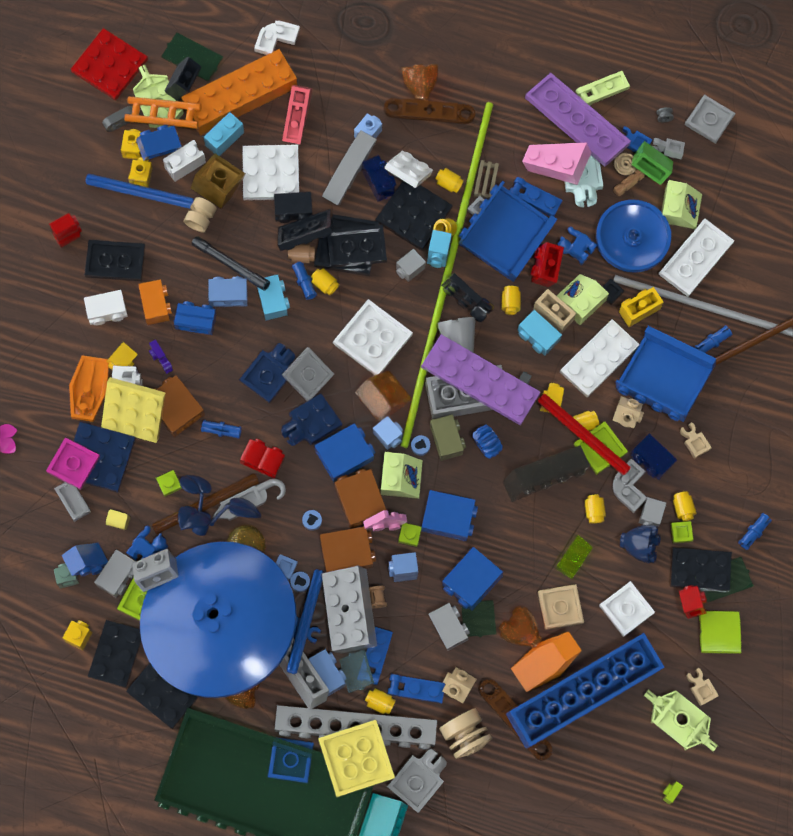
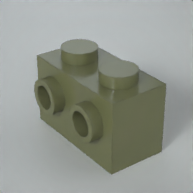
M453 414L430 420V428L440 461L463 455L466 445L464 438L459 436L460 425L457 419L454 420Z

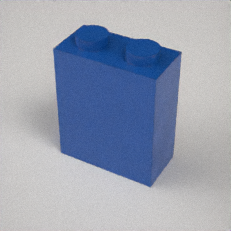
M355 423L314 446L316 454L333 482H336L339 477L349 475L374 461L373 454H375V450L370 443H366L364 440L366 436L362 428H357Z
M430 490L421 532L467 541L468 536H472L474 525L470 524L472 517L476 518L478 506H474L475 500Z
M473 547L442 581L443 590L451 597L454 595L458 599L457 602L464 609L469 608L473 611L501 580L503 571Z

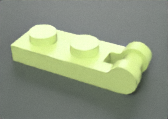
M623 71L582 86L575 92L590 106L595 102L628 90L630 85ZM591 91L592 96L588 97L587 93Z

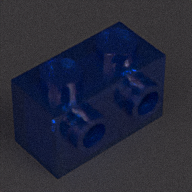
M379 155L362 162V172L377 202L391 197L395 193L396 186L394 177L389 176L385 169L386 161L381 160Z
M650 433L631 453L634 461L639 465L642 464L647 469V473L658 480L677 461Z

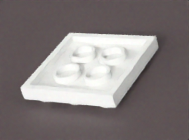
M298 145L243 146V172L246 173L243 178V199L274 200V194L299 192Z
M368 299L335 338L333 344L376 377H379L411 338L413 332Z

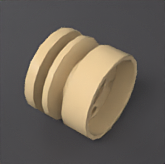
M476 708L459 715L439 728L445 740L455 738L456 742L450 746V750L460 747V750L453 754L455 759L469 756L479 751L492 740L490 734L481 737V734L488 730L486 727L476 728V725L482 721Z

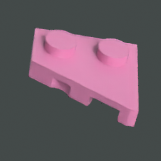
M384 510L363 522L365 529L373 528V531H380L385 528L397 530L401 528V525L407 523L406 514H398L396 512H392L389 515L388 511Z

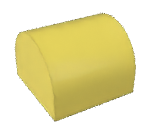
M110 509L106 525L126 530L130 516Z

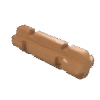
M637 169L634 171V174L629 175L621 184L614 187V193L617 196L623 195L625 191H628L637 184L638 180H642L645 174Z

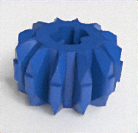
M488 425L481 426L473 432L475 443L487 458L495 457L502 451L500 440Z

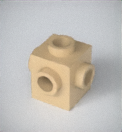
M621 396L613 421L620 423L624 427L634 428L636 422L640 423L644 412L641 409L643 404L635 399Z
M456 667L452 674L448 672L443 681L446 685L442 692L463 703L477 679Z

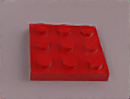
M103 28L73 65L71 72L116 101L140 71L139 67H143L147 62L148 56Z

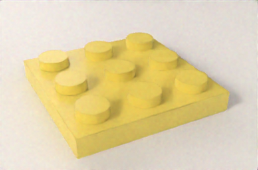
M110 377L107 381L101 428L157 443L166 393Z
M376 720L318 738L336 797L395 779Z

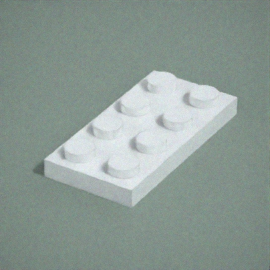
M704 219L663 267L659 275L689 297L730 248L734 240Z
M612 319L560 370V373L588 398L640 344Z

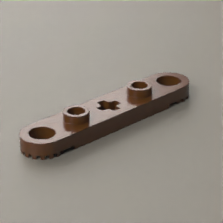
M390 98L384 104V112L391 118L469 124L475 118L474 107L469 104ZM395 104L398 106V109L393 112L388 109V106ZM428 107L432 108L431 114L424 110H428ZM467 110L471 113V116L464 118L461 112Z
M487 679L483 681L479 687L481 697L520 740L506 716V713L518 706L494 680ZM487 684L493 685L495 688L494 694H485L484 686ZM546 738L527 748L540 761L547 760L553 751L551 744ZM539 745H545L548 748V753L545 756H540L537 753Z

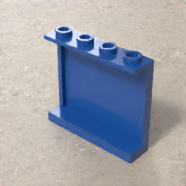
M502 181L499 186L495 184L490 192L492 195L490 199L487 200L485 198L479 207L482 209L480 213H475L469 221L471 223L468 229L465 227L459 235L461 238L459 245L514 282L549 233L557 218L553 215L548 218L503 187L505 182Z
M648 326L643 340L620 380H616V389L622 395L634 397L641 404L646 403L650 405L653 410L659 413L664 412L675 421L680 420L684 422L716 366V358Z

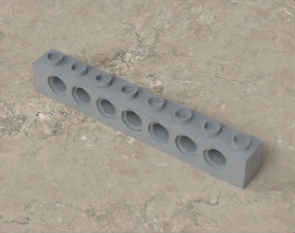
M277 705L275 732H279V736L290 737L292 733L299 734L300 738H311V735L321 738L348 729L354 723L361 725L376 720L382 730L381 736L385 746H390L391 743H399L398 747L410 748L411 745H419V749L429 750L430 747L435 746L437 720L321 709L309 710V708ZM293 718H299L302 724L294 728L290 722ZM317 719L321 721L322 725L319 729L315 730L311 728L310 723ZM337 721L341 723V729L339 731L331 730L330 725L332 722ZM391 728H400L401 735L393 737L390 734ZM418 729L421 732V737L418 739L412 738L410 731Z

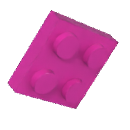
M65 438L46 472L81 490L99 460L100 455Z

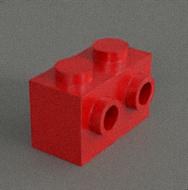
M546 242L536 249L534 255L536 262L531 270V276H533L532 283L546 287L557 283L564 247Z

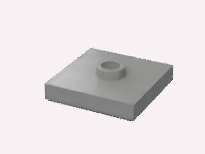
M704 95L685 122V126L716 144L735 116V113Z
M308 347L282 374L306 401L311 400L334 375Z

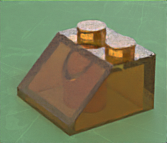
M389 370L368 378L355 392L361 402L367 406L373 417L378 421L385 419L387 416L390 417L412 400Z

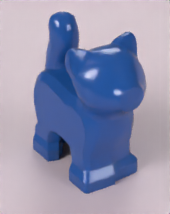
M568 227V232L576 237L575 241L571 244L569 240L561 236L558 246L564 247L563 254H569L577 259L580 265H583L589 256L584 251L592 254L597 244L592 242L586 234L573 229V227Z
M148 525L133 540L132 546L126 552L135 561L138 558V554L142 555L143 559L168 549L166 539L161 533L155 537L152 544L145 539L151 530V527Z

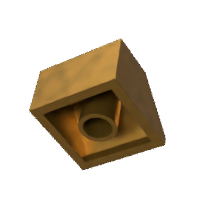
M214 154L195 174L191 189L222 209L231 199L246 173L217 154Z

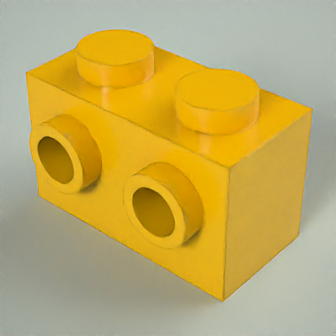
M652 287L649 290L641 291L633 299L625 300L621 304L619 313L628 327H631L659 311L664 302L655 288Z

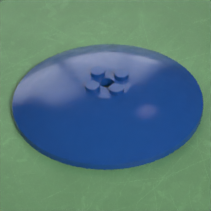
M207 543L181 553L175 558L179 577L148 590L143 601L140 616V634L148 660L157 673L169 684L194 696L205 698L228 697L253 688L265 680L279 666L294 637L297 618L296 603L288 579L278 565L267 555L255 548L240 543ZM212 610H218L219 612L215 619L209 618V613Z

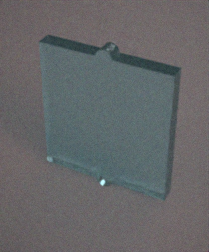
M365 650L350 653L349 656L339 660L342 671L347 678L345 682L348 693L364 690V687L374 684Z

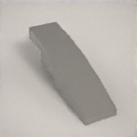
M360 130L335 171L322 197L336 205H340L358 172L363 168L377 141L376 138Z

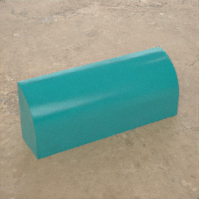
M373 793L359 836H399L408 805L401 801Z

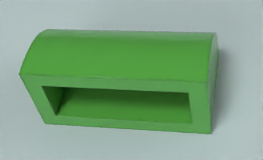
M645 141L636 151L631 163L632 166L660 185L670 176L673 169V161Z

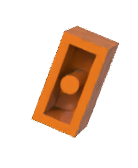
M161 279L138 284L147 325L170 321L168 314H172L170 302L166 303L165 297L168 296L166 285L162 286Z

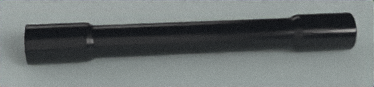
M196 236L193 239L192 246L248 279L261 290L265 291L270 285L269 280L230 258L201 237Z

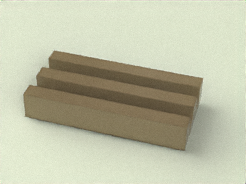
M481 160L474 196L490 199L492 196L490 192L495 186L499 163L492 164V162L488 161L486 163L484 160ZM483 167H486L487 170L482 193H479L478 191ZM490 169H494L490 192L485 194Z

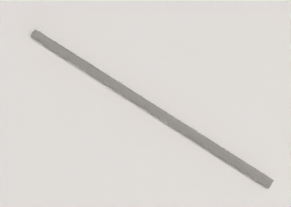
M618 275L614 277L616 283L641 291L654 287ZM654 287L659 296L765 329H771L778 325ZM791 328L780 332L793 337V329Z

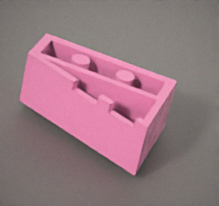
M587 143L529 145L522 162L527 171L578 185L591 155V150Z

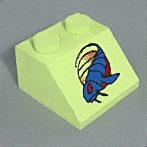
M669 180L665 188L661 210L662 215L666 217L671 225L696 229L702 194L687 183Z
M579 274L557 297L576 312L574 320L581 325L607 300L609 293L595 280Z
M385 452L381 495L419 499L423 460L402 453Z

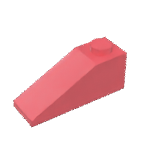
M298 85L292 86L282 141L301 144L313 88Z

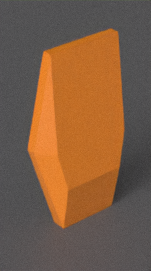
M81 356L69 384L71 419L94 422L106 395L109 373L108 359Z
M566 632L537 643L511 670L525 691L529 692L560 677L582 650L570 632Z

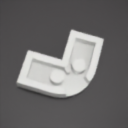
M275 21V23L269 24L265 28L262 27L254 48L255 52L268 55L274 52L277 41L295 45L300 26Z

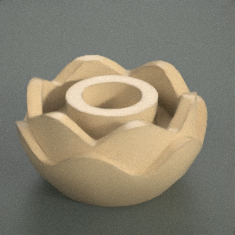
M622 153L616 157L614 162L616 171L621 175H631L637 169L631 165L634 156Z

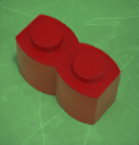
M67 213L49 223L52 234L60 248L81 237L80 232L82 230L75 215L71 216Z
M250 439L241 456L240 463L275 479L285 459V455L277 447L269 448L259 439Z

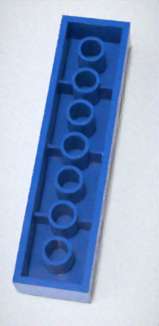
M645 633L509 711L506 713V716L527 749L665 667Z

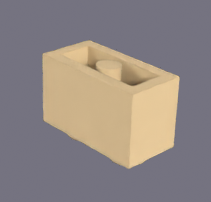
M549 289L539 297L533 308L560 333H563L576 316V312Z

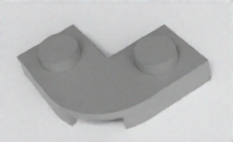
M630 459L627 464L631 468L627 474L622 475L620 472L616 474L613 481V492L617 499L634 513L647 499L645 495L633 486L646 471L634 460Z

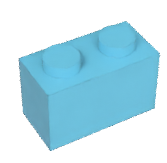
M229 112L204 136L205 146L214 154L220 156L244 133L243 123Z
M433 230L427 264L435 268L446 266L452 233Z
M278 275L265 277V279L270 281L268 289L263 291L257 287L265 321L287 316V309L290 308L288 298L283 296V291H285L283 280L279 281Z
M535 310L519 324L517 330L519 336L524 341L528 340L532 344L533 349L544 356L562 337V334Z

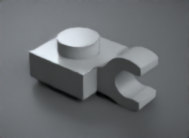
M654 138L653 145H657V147H652L659 152H664L665 156L682 159L685 142L668 138L666 141H663L659 138Z

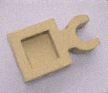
M691 422L688 425L691 432H686L682 427L680 433L688 438L684 444L695 459L711 450L712 447L702 432L696 434V427Z
M698 668L695 670L698 674L697 678H693L690 673L686 676L689 682L694 683L695 686L691 688V691L699 705L702 706L719 695L709 679L703 681V673Z

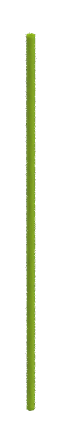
M487 102L456 222L457 232L452 238L441 285L452 273L460 241L459 235L463 229L493 104ZM440 286L421 365L434 345L446 297L442 286ZM421 366L401 442V447L404 448L409 446L427 373Z

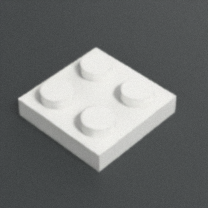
M401 151L385 166L386 170L414 188L430 177L433 171L426 163L418 161L410 153Z
M631 581L599 605L623 637L655 613Z

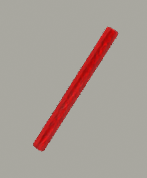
M543 394L538 399V403L618 472L622 475L627 474L631 467L549 396Z

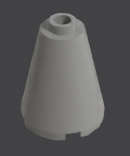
M474 317L458 318V320H447L438 323V329L443 336L474 353Z

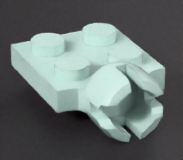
M591 155L578 185L564 181L566 192L574 194L575 203L579 207H584L583 201L585 200L587 207L596 204V191L603 189L600 162Z

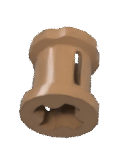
M385 586L369 587L372 609L387 606L383 592Z

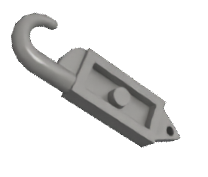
M269 479L221 502L213 518L226 504H230L232 498H244L252 502L256 507H259L267 500L266 489L278 486L281 493L277 496V500H280L285 495L286 487L279 479ZM227 509L218 519H228L231 521L239 516L232 514Z

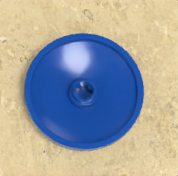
M625 200L612 205L601 216L596 230V243L601 255L609 264L626 272H643L655 267L664 259L671 243V229L666 217L652 204L640 200Z

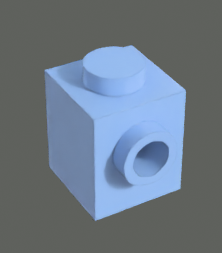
M367 113L354 129V137L356 138L360 130L377 138L382 131L381 120Z
M388 416L373 427V434L387 450L391 447H397L402 442L403 429L397 422L393 423Z

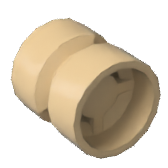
M196 197L190 207L192 211H188L184 223L193 230L205 232L210 223L209 218H213L217 208L208 200Z

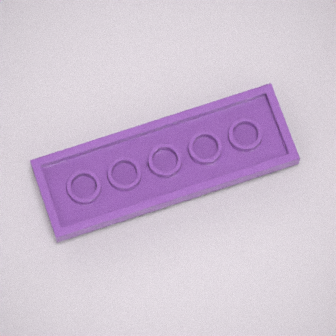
M552 73L525 94V99L576 143H587L591 150V156L604 167L630 145L631 141Z
M442 334L421 365V368L520 426L540 395V391Z

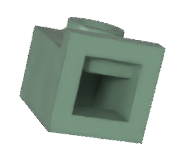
M66 563L60 564L58 568L54 569L56 583L60 589L79 584L78 576L71 575Z

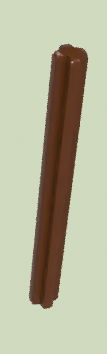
M252 474L204 498L202 512L259 483L257 476ZM199 501L190 505V507L198 510ZM178 512L152 524L154 532L159 534L179 524Z

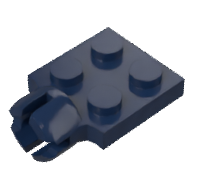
M278 343L270 353L262 350L239 379L241 383L268 403L272 402L287 383L282 374L296 357L291 349H286V346Z
M319 394L289 413L291 421L282 426L281 432L284 438L289 437L287 443L291 446L301 441H307L312 445L342 427V422L323 395Z

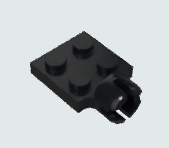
M455 273L441 285L444 288V292L458 300L457 303L463 309L470 310V315L477 322H483L487 318L486 313L489 314L494 309V306L487 299L480 297Z

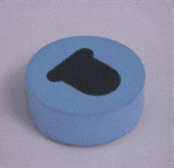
M422 435L416 436L411 442L413 453L419 456L427 454L430 450L429 439Z
M309 510L303 515L302 522L306 529L313 531L321 526L322 517L319 512Z
M304 572L294 573L290 580L291 587L297 592L306 591L310 586L309 576Z

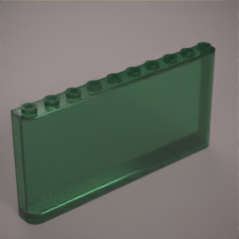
M187 708L154 801L158 803L157 807L169 810L171 807L177 809V814L186 817L189 814L197 816L196 820L207 823L208 820L216 822V827L224 830L227 827L235 829L234 833L246 836L247 833L254 836H357L373 786L336 797L323 753ZM272 747H276L273 774L304 778L307 758L311 759L308 783L269 778ZM288 752L298 755L299 762L294 768H287L283 763V756ZM289 754L285 757V763L288 766L296 764L297 758L295 755Z

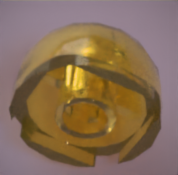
M251 525L236 527L227 539V542L244 544L262 553L266 550L263 534Z

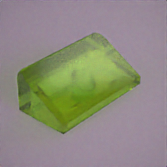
M577 535L556 569L572 579L593 547L581 536Z

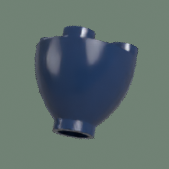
M641 525L627 533H622L620 548H625L632 557L641 562L655 563L657 559L655 549L656 546L660 545L661 535L658 534V526Z

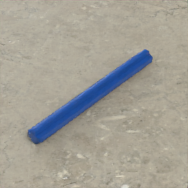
M87 174L86 176L87 185L191 209L190 207L194 201L191 197L93 174Z
M316 569L313 573L289 659L288 673L296 674L299 668L323 581L322 573L324 572L322 570Z

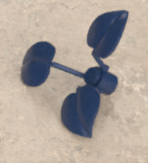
M195 475L182 476L179 483L183 490L191 494L200 495L198 510L190 506H184L179 509L178 522L181 530L192 528L195 534L205 536L209 526H214L217 519L227 509L236 516L261 518V513L252 502L244 498H232L230 504H226L211 520V516L208 513L202 512L203 493L208 494L211 492L210 483L204 478Z

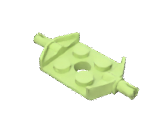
M143 65V68L142 66L139 67L143 78L133 88L135 97L176 101L164 91L169 83L167 75L149 74L146 65ZM140 105L144 116H150L151 106ZM158 107L157 117L168 118L169 108ZM176 109L175 119H179L183 115V109ZM148 124L151 128H158L160 126H163L156 124Z
M648 689L644 696L654 705L651 723L656 724L682 745L684 750L699 744L706 745L712 752L716 749L718 745L708 735L711 721L709 716L677 691L657 697ZM677 715H685L687 723L685 725L679 724L676 720Z

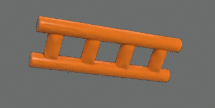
M128 97L127 102L128 104H133L132 114H125L126 122L198 129L199 122L193 121L194 111H201V103ZM140 105L151 106L150 116L139 115ZM158 107L169 108L168 118L157 117ZM176 109L187 110L186 120L175 119Z

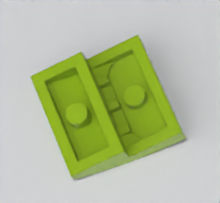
M706 611L707 614L699 616L701 653H741L739 612Z

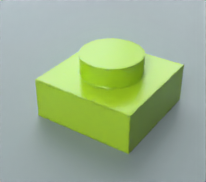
M174 470L156 478L164 497L182 489Z
M691 521L671 523L673 543L693 542Z
M407 523L403 524L398 543L417 547L422 527Z
M677 781L673 785L669 783L663 792L665 794L663 800L668 804L673 803L683 785Z

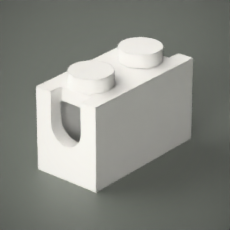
M195 140L163 159L164 167L174 182L206 163L205 155L202 151L198 150Z
M121 290L84 298L90 325L98 326L106 321L112 320L116 322L128 317Z
M113 366L112 378L143 386V379H141V373H138L137 367Z

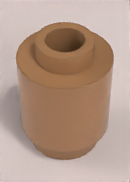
M310 244L297 245L293 249L288 250V259H291L292 263L314 262L315 247L310 246Z

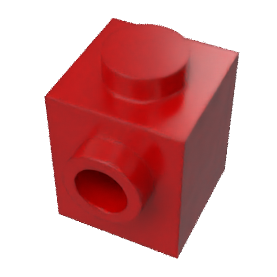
M687 586L679 591L683 610L688 619L707 614L704 603H707L705 592H701L698 586Z

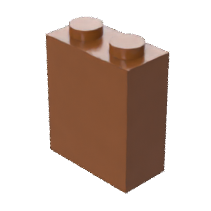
M177 375L164 380L163 385L158 389L154 388V390L166 393L161 422L174 438L205 416L203 408Z
M361 469L355 472L356 475L350 477L345 475L339 477L334 482L350 529L363 525V521L386 510L371 469L367 471L366 469Z
M365 527L320 534L326 573L355 566L365 569L373 568V562H376L374 550L371 551L369 543H373L371 531L367 532Z

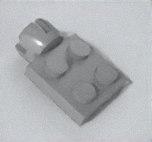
M429 749L420 759L412 756L395 776V779L387 786L418 813L444 782L439 775L446 767L447 761L440 756L433 765L431 762L438 755L433 749Z

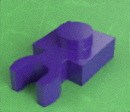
M156 339L150 342L151 350H149L152 359L154 361L158 360L166 374L172 372L173 367Z

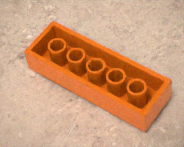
M278 49L182 96V102L201 103V111H194L193 121L199 122L198 129L196 130L201 136L209 132L229 112L237 118L290 92L292 86L297 85V78L282 52Z

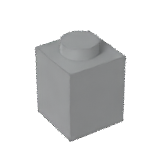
M412 249L396 262V272L400 278H405L409 282L425 269L426 262Z
M647 497L639 523L659 527L666 503Z

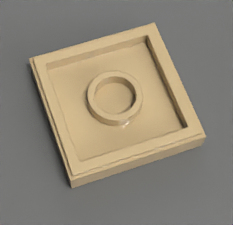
M576 584L538 591L545 630L584 623Z

